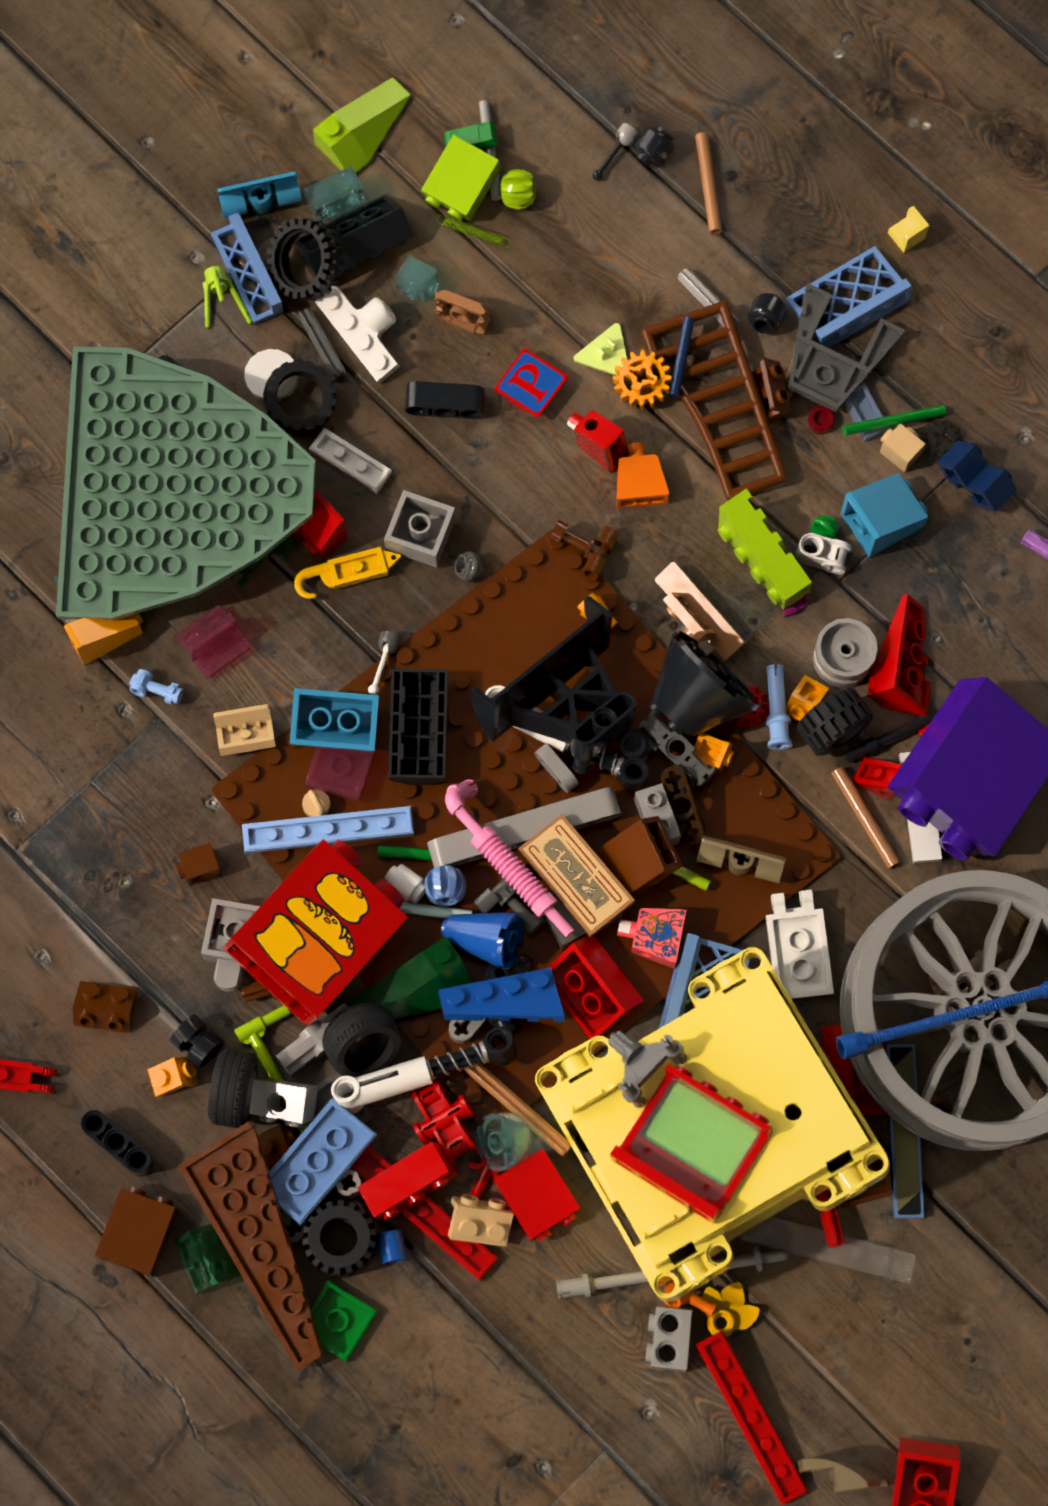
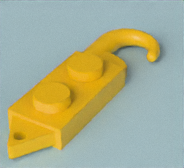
M381 547L307 567L296 575L294 581L295 590L303 598L314 599L317 595L315 593H308L303 588V582L312 577L320 576L322 582L327 587L338 589L387 576L388 571L401 559V554L381 550Z

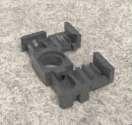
M653 710L648 715L649 717L639 724L641 731L645 728L642 734L648 740V750L641 759L647 763L649 759L647 755L653 749L657 751L659 748L676 765H680L687 770L693 788L697 780L696 785L702 787L716 773V768L713 766L710 769L695 754L697 749L682 735L677 734L675 731L672 732L657 717L658 714ZM674 741H682L685 744V751L680 756H673L670 753V745ZM675 775L671 780L668 778L669 782H675L676 787L679 789L678 781L682 779L681 775ZM685 787L679 789L681 792H687ZM676 790V791H674V792H672V793H673L674 795H676V794H678V793H680V792H679L678 790ZM680 797L678 799L682 802L684 800V797Z

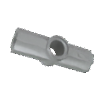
M345 1003L323 1020H317L310 1024L300 1033L297 1040L276 1055V1058L291 1076L304 1068L314 1058L318 1059L326 1054L322 1044L324 1031L337 1014L348 1008Z

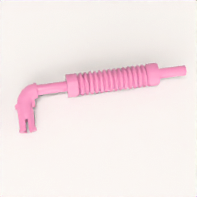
M468 779L458 785L453 784L449 786L445 795L447 809L452 815H456L474 835L470 841L478 851L481 850L480 853L484 855L485 859L488 858L489 863L492 862L491 865L493 867L496 866L495 870H499L498 873L500 875L503 874L502 878H506V882H510L509 885L511 887L514 886L513 890H517L516 893L518 895L521 894L520 898H524V902H528L527 905L529 907L532 906L531 910L538 918L546 915L565 937L572 934L574 929L554 908L558 900L550 892H547L548 889L544 888V885L540 884L539 880H536L537 877L533 876L532 872H529V868H526V865L522 864L521 860H518L519 857L515 856L514 852H511V848H508V845L504 844L503 840H500L501 837L497 836V833L490 825L482 828L464 808L466 799L477 794V784L469 786L474 781Z

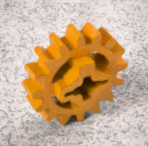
M641 350L640 356L637 357L634 352H630V360L621 358L623 367L615 366V373L618 374L613 376V383L617 384L614 387L615 393H621L620 400L622 403L629 400L630 408H633L636 403L639 404L641 410H644L646 403H649L654 408V401L656 399L660 402L664 401L662 393L669 394L670 387L667 384H671L672 377L668 375L671 373L670 367L664 366L665 361L663 357L656 360L655 352L646 356L645 351ZM654 368L660 374V379H658V376L653 375ZM625 380L628 384L632 385L631 391H629L625 386Z

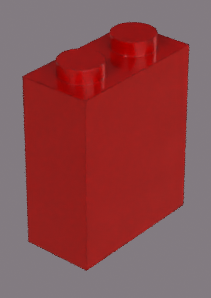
M543 1148L493 1179L494 1185L514 1213V1217L529 1241L536 1238L540 1242L553 1234L550 1228L558 1223H561L564 1227L578 1218L576 1212L580 1210V1207Z

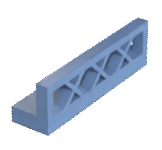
M237 212L228 216L230 225L211 232V236L253 324L256 325L284 313L283 306L251 237ZM234 233L236 241L233 248L222 245L219 238ZM235 255L246 258L247 263L244 270L232 266L231 263ZM246 277L257 281L258 285L255 292L243 289L242 285ZM256 299L266 302L270 310L256 315L253 310Z

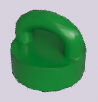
M821 515L813 520L810 532L835 539L838 533V524L832 517Z

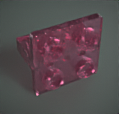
M217 605L175 635L178 643L206 679H209L251 649L250 644L239 631L236 620L230 612L226 614L220 605Z

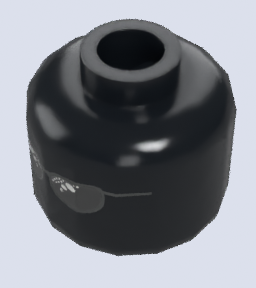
M658 125L656 128H646L635 142V149L638 152L637 159L646 166H649L651 163L656 166L662 165L674 149V145L671 142L674 138Z

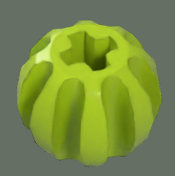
M515 169L504 174L501 180V197L506 206L520 210L533 204L535 200V180L531 173Z

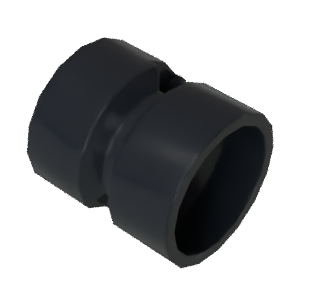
M193 1014L174 1031L170 1042L180 1052L187 1051V1058L200 1069L217 1055L225 1042L213 1030L207 1031V1024L196 1014Z

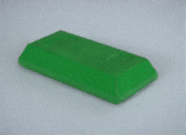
M494 120L444 132L445 147L453 135L478 149L498 145Z

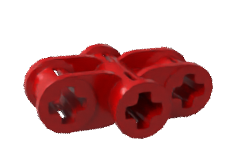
M436 1078L432 1080L433 1084L426 1086L420 1091L414 1090L411 1092L417 1106L426 1118L422 1123L416 1122L413 1124V1127L424 1145L437 1138L444 1154L453 1164L460 1155L470 1149L473 1151L477 1149L475 1140L463 1123V1120L468 1117L473 1118L476 1114L463 1094L459 1095L458 1100L452 1103L445 1087Z

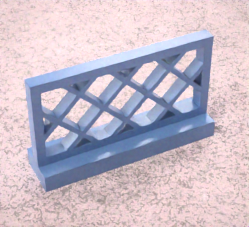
M875 246L810 283L817 288H821L824 285L835 286L834 294L829 300L831 302L830 311H824L822 318H828L827 324L819 329H815L813 334L815 342L830 348L911 301V284L906 278L901 279ZM874 257L879 263L878 270L863 268V264ZM846 272L857 273L855 283L841 281V276ZM861 274L876 276L874 286L860 284ZM880 277L890 278L895 283L889 288L878 286ZM806 286L786 297L787 305L798 319H800L801 307L796 302L803 298ZM839 287L854 289L852 299L838 297ZM857 290L873 292L872 297L866 301L857 300ZM835 303L850 305L849 311L844 314L834 313Z
M687 933L683 935L658 1029L685 1014V1005L692 1001L691 998L687 999L693 976L701 971L704 974L707 972L706 969L717 962L720 963L731 954L736 955L743 950L699 938V936ZM701 945L711 948L717 958L705 966L698 956ZM719 951L726 952V954L721 956ZM749 960L746 962V965H745L747 968H748ZM697 963L700 969L694 972ZM706 988L699 993H695V996L699 998V996L708 992L710 989Z

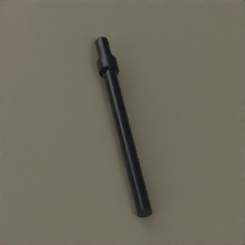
M939 709L877 738L870 737L862 741V745L843 753L847 763H850L865 755L872 756L880 752V748L919 731L931 723Z

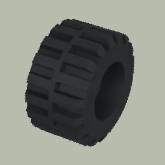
M849 687L833 693L814 706L802 717L797 730L815 755L823 756L836 751L860 734L870 724L874 715L854 687Z
M338 1200L336 1203L330 1201L325 1206L316 1208L315 1213L308 1217V1223L303 1229V1246L307 1257L320 1272L329 1274L331 1277L342 1276V1278H345L353 1273L355 1275L358 1274L363 1267L366 1268L370 1264V1259L374 1258L376 1253L375 1248L378 1239L374 1223L363 1208H359L353 1202L346 1203L344 1200ZM335 1223H348L357 1232V1244L350 1253L343 1256H334L325 1249L323 1235Z

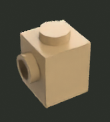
M901 423L895 430L890 428L880 440L883 442L880 453L904 473L919 458L925 447V443L919 439L918 434L910 427L905 428Z

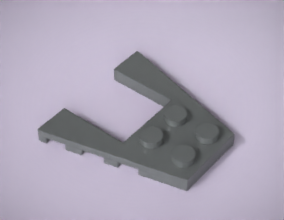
M808 283L803 296L787 389L837 412L901 338L905 329L881 318L858 363L811 340L832 294Z

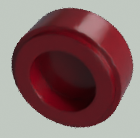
M824 406L814 407L809 412L807 419L809 429L815 434L820 435L832 430L835 423L833 411Z

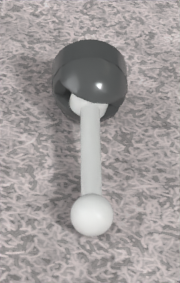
M382 631L380 634L378 646L383 655L374 682L368 688V692L371 695L379 693L378 684L388 654H394L400 647L402 638L394 632Z

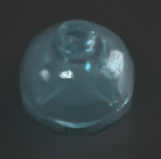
M499 1112L486 1115L483 1118L486 1120L483 1125L478 1126L476 1131V1145L481 1159L486 1158L490 1164L487 1165L489 1169L497 1172L506 1171L516 1167L529 1157L533 1139L529 1126L520 1116L509 1112Z

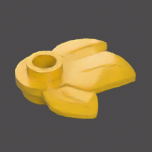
M740 1282L728 1285L721 1293L711 1287H707L702 1295L704 1299L718 1304L712 1317L708 1316L706 1322L707 1328L712 1335L722 1330L725 1337H728L734 1330L748 1329L759 1315L760 1309L758 1307L744 1305V1291ZM724 1318L727 1322L726 1327L723 1329L716 1326V1319Z

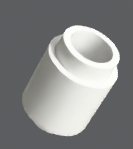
M400 864L398 867L393 865L384 878L402 895L406 902L411 901L416 904L425 894L424 879L403 864Z

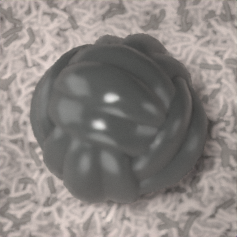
M472 551L460 554L455 561V574L464 582H472L480 577L483 572V562L478 554Z

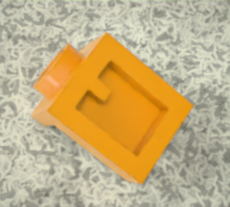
M804 675L790 696L786 705V714L800 721L808 711L824 699L829 688Z

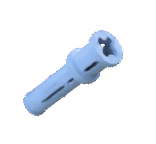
M773 664L766 667L770 716L766 720V725L770 730V741H768L767 745L771 750H785L791 748L793 742L789 739L791 718L786 714L784 666L777 664L775 675Z

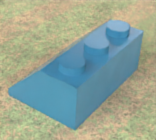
M294 688L290 745L375 752L379 695Z

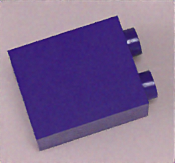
M988 677L960 679L887 788L902 799L897 809L906 819L921 827H926L930 823L943 834L938 843L953 857L967 861L971 855L996 856L1048 777V729Z

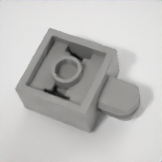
M212 898L201 955L204 961L216 962L214 981L217 987L225 992H232L241 985L244 968L224 951L222 947L260 906Z

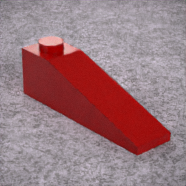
M909 594L902 596L872 667L867 696L884 709L924 716L928 714L931 691L930 681H925L924 667L929 665L928 657L924 656L922 641L926 640L924 607Z

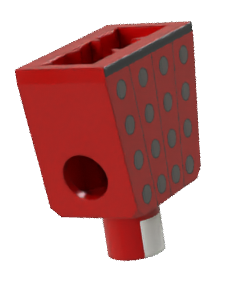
M590 411L585 417L575 412L569 418L567 425L574 430L577 445L608 472L612 473L618 467L619 458L629 455L624 430L597 412Z

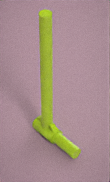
M284 1005L261 1018L258 1016L234 1030L241 1044H251L269 1078L283 1081L281 1073L261 1038L264 1037L266 1027L291 1014ZM282 1096L281 1099H282V1101H283V1103H284V1105H285V1107H286V1105H287L286 1100H285V1098ZM306 1122L303 1123V1127L297 1128L302 1134L309 1125Z

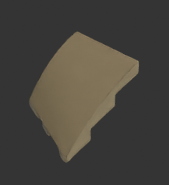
M816 1458L797 1461L799 1474L828 1470L830 1482L833 1481L835 1493L889 1486L888 1478L861 1466Z

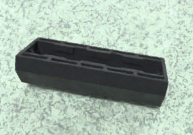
M392 669L389 744L390 781L406 785H432L446 780L448 670Z

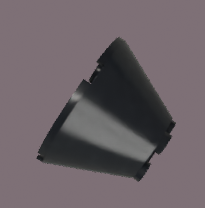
M677 629L672 634L652 697L653 701L649 704L658 715L662 716L664 714L671 720L668 725L679 735L683 733L686 737L690 738L756 711L760 707V702L757 701L755 704L752 702V698L755 695L721 660L711 652L707 655L698 646V641Z

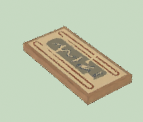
M563 814L518 848L521 856L590 938L635 902L634 898Z

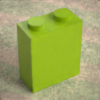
M453 135L421 191L426 197L425 201L431 206L439 208L441 205L449 210L447 213L451 217L459 221L463 218L471 221L501 170L502 165L495 157Z

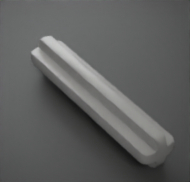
M685 268L679 273L678 280L704 307L721 301L690 268ZM720 313L713 315L724 327ZM732 313V316H733V319H734V322H735V325H736V328H737V326L739 325V322H740V321H739V319Z

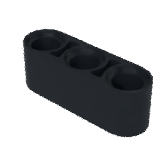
M409 382L406 387L405 412L415 416L478 419L483 417L485 389L472 384Z
M91 1110L83 1115L81 1128L85 1134L127 1170L140 1177L146 1176L152 1171L154 1160L150 1153L106 1115L98 1110ZM93 1119H102L103 1124L100 1130L96 1132L89 1131V1123ZM118 1136L123 1137L125 1140L123 1147L119 1150H112L110 1147L112 1139ZM137 1155H144L147 1159L145 1166L139 1169L133 1168V1159Z

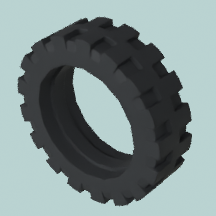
M297 359L290 363L285 362L281 364L279 368H276L271 373L265 385L263 405L267 415L280 428L290 434L294 432L304 435L307 432L317 431L327 423L336 405V387L332 383V377L324 372L325 369L323 367L314 365L312 361L307 360L303 362ZM292 376H304L318 384L322 392V404L315 415L306 419H296L282 411L278 404L277 392L284 380Z

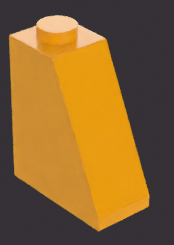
M139 613L117 620L84 617L64 625V628L83 664L87 665L142 634L143 632L139 624L143 623V620Z

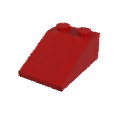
M900 1437L891 1506H954L960 1467V1446Z

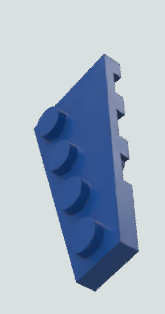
M551 968L439 989V999L445 1020L482 1021L484 1018H498V1021H510V1018L527 1019V1022H540V1019H554V1022H564L565 1019Z

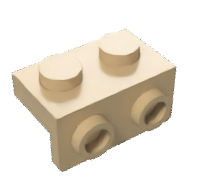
M268 704L214 713L220 756L276 747Z
M463 1194L461 1197L452 1196L451 1203L454 1211L448 1232L451 1240L506 1247L514 1213L505 1201L497 1198H490L489 1201H484L468 1194Z

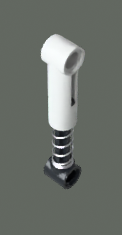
M500 685L492 686L486 691L485 695L491 699L505 687ZM538 708L533 709V711H537L540 713L544 712ZM512 726L562 753L564 751L569 752L571 749V744ZM605 747L591 759L590 764L595 763L600 766V770L606 769L610 771L611 775L616 777L615 779L619 781L622 788L626 791L637 792L646 784L649 769L646 762L641 758L617 757V753L612 754L606 751ZM630 770H636L640 773L641 777L631 779L626 773Z
M498 1027L490 1030L477 1045L472 1044V1047L464 1050L459 1048V1051L451 1054L447 1051L445 1056H434L432 1060L425 1059V1056L355 1078L342 1076L333 1083L331 1094L335 1102L343 1106L351 1114H355L366 1104L433 1084L432 1080L441 1074L449 1075L454 1070L461 1072L462 1068L467 1066L474 1067L479 1062L484 1064L490 1062L498 1066H506L515 1060L517 1048L510 1031L506 1028ZM500 1044H506L502 1049H495ZM354 1092L350 1097L343 1098L346 1093Z

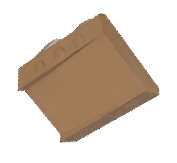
M448 290L435 292L434 303L437 305L435 310L437 317L472 333H485L489 323L492 321L488 307Z

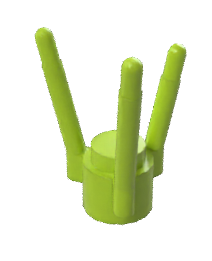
M219 265L207 268L204 272L206 281L202 283L205 302V327L210 328V291L218 295L220 302H224L223 292L227 290V287L247 323L252 324L253 321L233 285L231 276L226 275L225 268Z

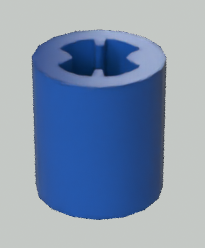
M392 1230L377 1234L382 1264L398 1263L408 1259L403 1230Z

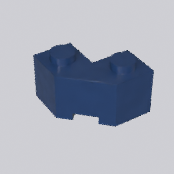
M958 440L937 462L938 466L955 488L961 485L972 494L970 500L974 504L996 512L1017 490L1011 481V474L1002 467L997 468L987 465L982 457V450L976 444Z

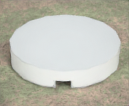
M267 349L258 352L249 360L245 367L244 378L248 389L255 398L263 401V392L271 373L276 368H279L281 364L293 362V359L287 353L280 350ZM292 376L284 380L279 386L277 392L278 402L287 396L289 397L298 385L299 376Z

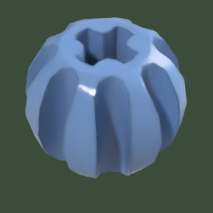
M439 866L430 870L424 883L427 898L433 904L439 906H450L460 902L466 893L467 887L464 874L453 866Z

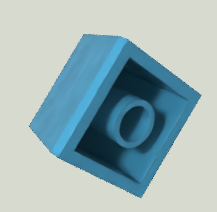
M899 473L845 495L840 514L869 558L926 525L928 519L926 506L923 502L917 501L913 495L912 485L907 479L903 480Z

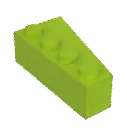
M746 488L719 507V525L717 530L720 537L726 543L730 542L735 548L734 553L741 563L746 562L751 568L750 573L758 584L763 583L768 590L767 595L775 605L779 604L785 610L788 606L793 605L811 592L812 582L791 552L785 554L783 551L785 550V545L777 531H769L765 514L761 508L755 511L749 502L752 496Z

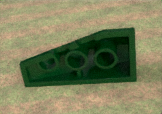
M445 937L354 998L348 1005L351 1007L363 1003L378 1004L387 1009L393 1019L397 1020L398 1018L415 1014L417 1016L428 1011L441 1009L439 989L470 984L472 981L460 956L448 938Z

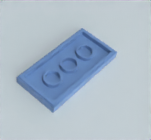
M333 1098L269 1171L280 1209L300 1226L304 1224L377 1137L375 1132L347 1109L335 1102Z

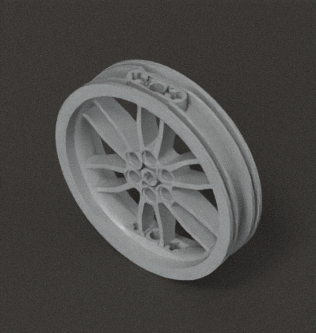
M971 870L950 873L934 878L909 891L872 922L857 942L849 958L840 994L842 1035L862 1031L863 1034H872L886 1030L876 1028L873 1005L908 1004L934 1009V1016L947 1013L948 1006H952L957 1010L1018 993L1012 989L1010 981L1028 955L1038 928L1048 936V889L1033 881L1008 873ZM976 901L998 906V911L984 941L978 972L973 970L957 937L937 912L945 904ZM1010 910L1028 920L1029 924L1014 957L1005 969L1002 970L995 967L998 938ZM924 921L930 924L947 952L955 975H952L927 952L913 934L915 927ZM900 937L917 964L945 991V996L913 992L885 995L873 994L877 968L888 945ZM986 979H991L995 983V991L988 988ZM959 980L967 984V993L960 990L958 986ZM1026 1002L1011 1006L1013 1009L1012 1015L1006 1013L1004 1009L900 1037L909 1038L940 1029L947 1030L951 1035L950 1041L930 1071L921 1097L908 1086L895 1070L881 1043L874 1044L865 1053L850 1058L860 1082L879 1107L901 1126L933 1143L960 1150L991 1151L1023 1144L1048 1132V1092L1037 1100H1033L1017 1076L1006 1050V1046H1009L1023 1058L1048 1087L1047 1061L1016 1030V1025L1048 1028V1015L1027 1012ZM993 1028L1001 1031L1002 1041L994 1037ZM965 1030H970L973 1033L974 1043L967 1040ZM983 1048L988 1051L1003 1083L1025 1110L1012 1120L979 1122L962 1119V1113L977 1080ZM958 1050L966 1053L962 1085L950 1115L931 1105L930 1100L946 1065Z

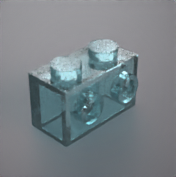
M352 166L304 188L306 204L315 220L322 222L365 202L364 187Z

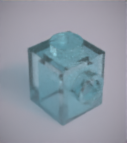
M408 255L395 276L396 288L402 290L404 295L412 300L419 299L425 302L428 295L432 296L439 285L437 269Z

